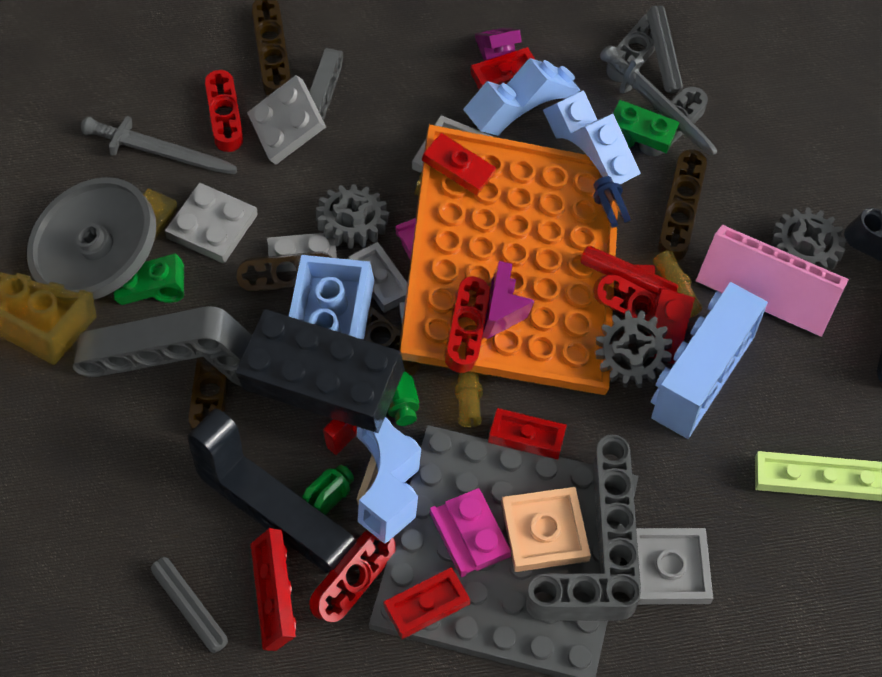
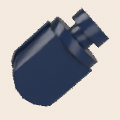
M605 176L595 181L593 185L595 188L593 199L597 204H601L611 228L613 229L618 226L610 205L612 201L615 202L623 222L631 221L621 197L623 192L621 185L614 183L610 176Z

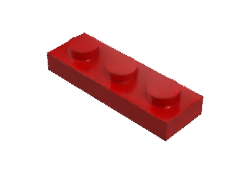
M269 528L251 543L262 647L263 650L277 651L296 637V619L292 611V586L290 580H288L287 548L284 545L283 533L280 529Z

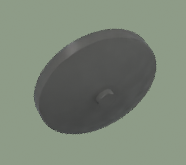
M95 178L69 188L45 208L31 231L27 245V262L33 278L50 295L69 302L91 301L114 292L139 271L149 256L156 235L154 210L148 199L137 187L118 178Z

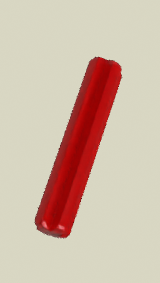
M587 246L582 253L581 264L605 275H618L655 295L658 294L659 288L674 292L678 291L676 283L595 247Z

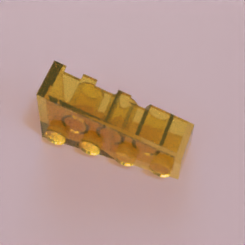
M0 272V337L55 366L79 338V335L97 317L92 292L80 289L79 293L66 290L62 284L50 281L49 285L32 281L28 275L20 273L9 275Z

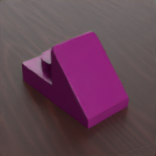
M503 27L475 33V39L484 61L514 52V44L522 42L520 29Z
M499 261L493 274L482 338L489 339L528 317L534 304L533 299L513 295L516 279L510 278L513 265L511 263Z

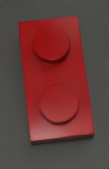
M526 47L471 65V75L479 90L487 81L499 85L502 83L507 84L529 58L534 60L535 58L529 48Z
M659 288L651 318L654 316L658 318L657 329L664 326L667 327L668 331L663 339H672V347L665 351L672 354L671 362L668 363L674 364L676 361L673 358L677 349L684 341L695 297ZM654 354V357H649V358L655 359L656 356H657V354Z
M497 408L488 443L558 460L567 425Z
M451 567L383 601V604L401 639H404L470 605V597Z

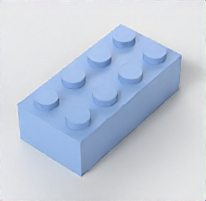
M301 255L289 317L364 340L375 281L370 261Z
M732 282L728 284L723 293L717 291L708 305L707 309L710 311L706 318L703 316L698 318L690 334L693 337L689 343L685 341L681 343L674 355L673 360L676 362L672 368L665 367L655 385L658 388L651 399V403L655 405L651 419L689 439L753 341L767 306V301Z

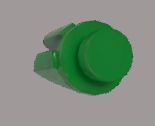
M405 371L388 409L389 416L395 418L398 426L411 425L417 420L415 412L419 409L420 403L413 377Z
M338 465L335 469L328 468L305 490L302 499L326 515L343 497L349 494V485L354 481V476L343 465Z

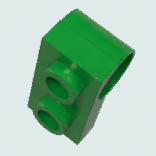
M619 100L613 112L629 148L634 146L635 142L667 153L680 124L676 120Z
M175 253L144 262L139 271L127 283L114 291V300L120 305L151 297L164 303L180 301L184 297V264L182 259Z

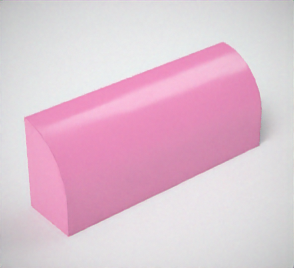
M724 225L715 233L696 278V282L721 293L732 282L767 301L764 312L821 337L849 280Z

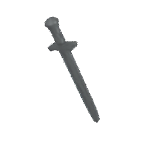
M609 45L602 50L600 54L601 60L611 64L624 76L619 89L620 93L624 94L631 91L633 87L662 115L680 122L678 129L700 149L711 156L717 153L715 146L698 127L639 72L640 66L644 62L642 56L631 60L629 65L619 56L615 46Z
M90 116L84 118L81 122V131L84 135H98L111 139L109 144L110 155H116L119 146L125 145L204 169L227 174L237 173L235 165L217 157L131 131L130 129L133 127L132 118L129 116L125 117L118 128L99 123Z

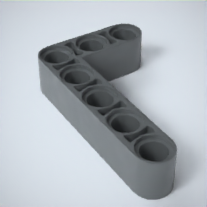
M211 306L82 332L78 338L73 370L86 377H100L204 357L234 384L242 386L235 372L252 335L223 309Z
M612 434L601 438L597 444L593 461L600 574H541L534 577L529 583L525 605L528 613L537 620L620 621L631 617L636 610L641 595L631 454L629 444L619 435ZM611 454L619 460L610 461L604 455ZM606 488H616L622 494L612 495L607 492ZM613 521L619 522L624 526V529L615 530L608 523ZM614 556L625 559L627 565H616L610 558ZM545 592L550 594L553 600L547 603L540 602L534 595ZM584 592L592 600L586 603L576 600L574 594ZM615 592L625 593L630 598V601L625 603L619 602L612 594Z

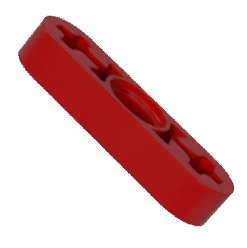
M215 70L210 72L205 78L214 142L219 150L233 152L243 144V133L234 80L229 72ZM217 84H223L224 94L218 95ZM221 106H228L233 109L227 115H219L215 112ZM230 126L231 138H225L224 127Z
M604 275L595 282L593 288L594 297L600 304L624 316L625 312L629 310L632 318L638 317L632 309L633 300L640 295L646 297L649 301V310L645 314V320L649 322L657 297L652 292L618 275ZM615 282L614 289L616 291L627 294L629 288L631 292L626 296L625 300L617 296H610L607 299L605 298L607 292L603 290L604 284L611 285Z
M472 276L463 279L455 296L444 360L451 370L458 373L470 371L475 366L480 352L490 288L479 277ZM469 290L476 291L477 298L473 307L467 306L470 298ZM464 317L470 318L475 322L477 328L472 331H466L459 326L458 320ZM461 341L467 342L465 360L458 358Z
M368 530L365 531L339 564L331 570L312 593L310 598L312 614L320 620L328 622L340 621L385 568L387 561L395 553L396 544L394 538H391L385 544L380 541L377 545L380 551L376 554L373 553L375 551L373 542L374 540H380ZM360 556H365V560L361 559ZM356 564L360 570V577L354 585L350 586L346 579V573L352 565ZM343 590L346 594H340V592ZM327 597H332L331 605L333 608L331 611L326 610L328 607L325 601Z

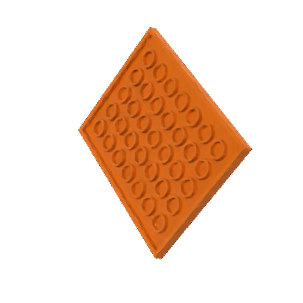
M429 124L424 152L439 134L443 133L497 169L494 176L476 196L423 162L399 347L402 360L449 368L445 363L444 354L455 296L461 281L467 277H479L490 288L499 261L513 264L510 278L516 279L513 295L533 299L534 304L528 317L489 339L482 338L478 359L475 366L469 372L606 395L609 390L610 370L605 372L600 370V364L605 359H596L595 351L602 349V347L596 345V337H605L601 329L603 324L612 327L613 310L600 304L595 299L593 293L595 282L605 274L589 268L580 262L582 253L587 246L595 247L616 257L617 227L611 228L601 204H597L593 199V194L595 193L593 185L595 181L602 178L600 172L586 154ZM612 201L610 205L617 220L618 209L615 202ZM614 282L611 285L604 284L603 290L607 292L605 297L607 299L610 296H614ZM469 290L470 298L467 306L473 307L477 298L476 291ZM464 317L458 320L459 326L466 331H472L477 328L475 322L470 318ZM461 341L458 358L465 360L467 342Z

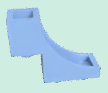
M529 58L507 84L502 83L499 85L487 81L463 110L481 132L499 136L507 126L530 109L551 100L568 98L579 93L580 89L573 82L575 76L564 66L558 68L546 60L540 62Z
M584 90L543 110L556 139H567L577 145L590 158L602 177L610 176L614 183L622 184L641 174L614 114L597 120Z
M386 417L379 433L357 427L356 435L370 453L373 454L378 470L374 483L366 494L359 499L358 522L384 544L416 518L418 495L405 482L419 471L421 448L417 442L393 427Z

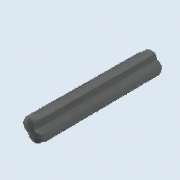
M662 5L652 6L647 11V16L664 89L667 94H675L683 89V84L666 11Z
M162 557L154 562L151 566L152 574L209 651L217 653L228 644L227 636L167 557Z

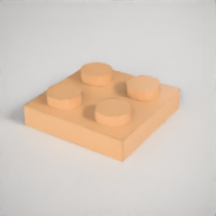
M576 487L502 497L501 505L515 572L590 561L591 554Z

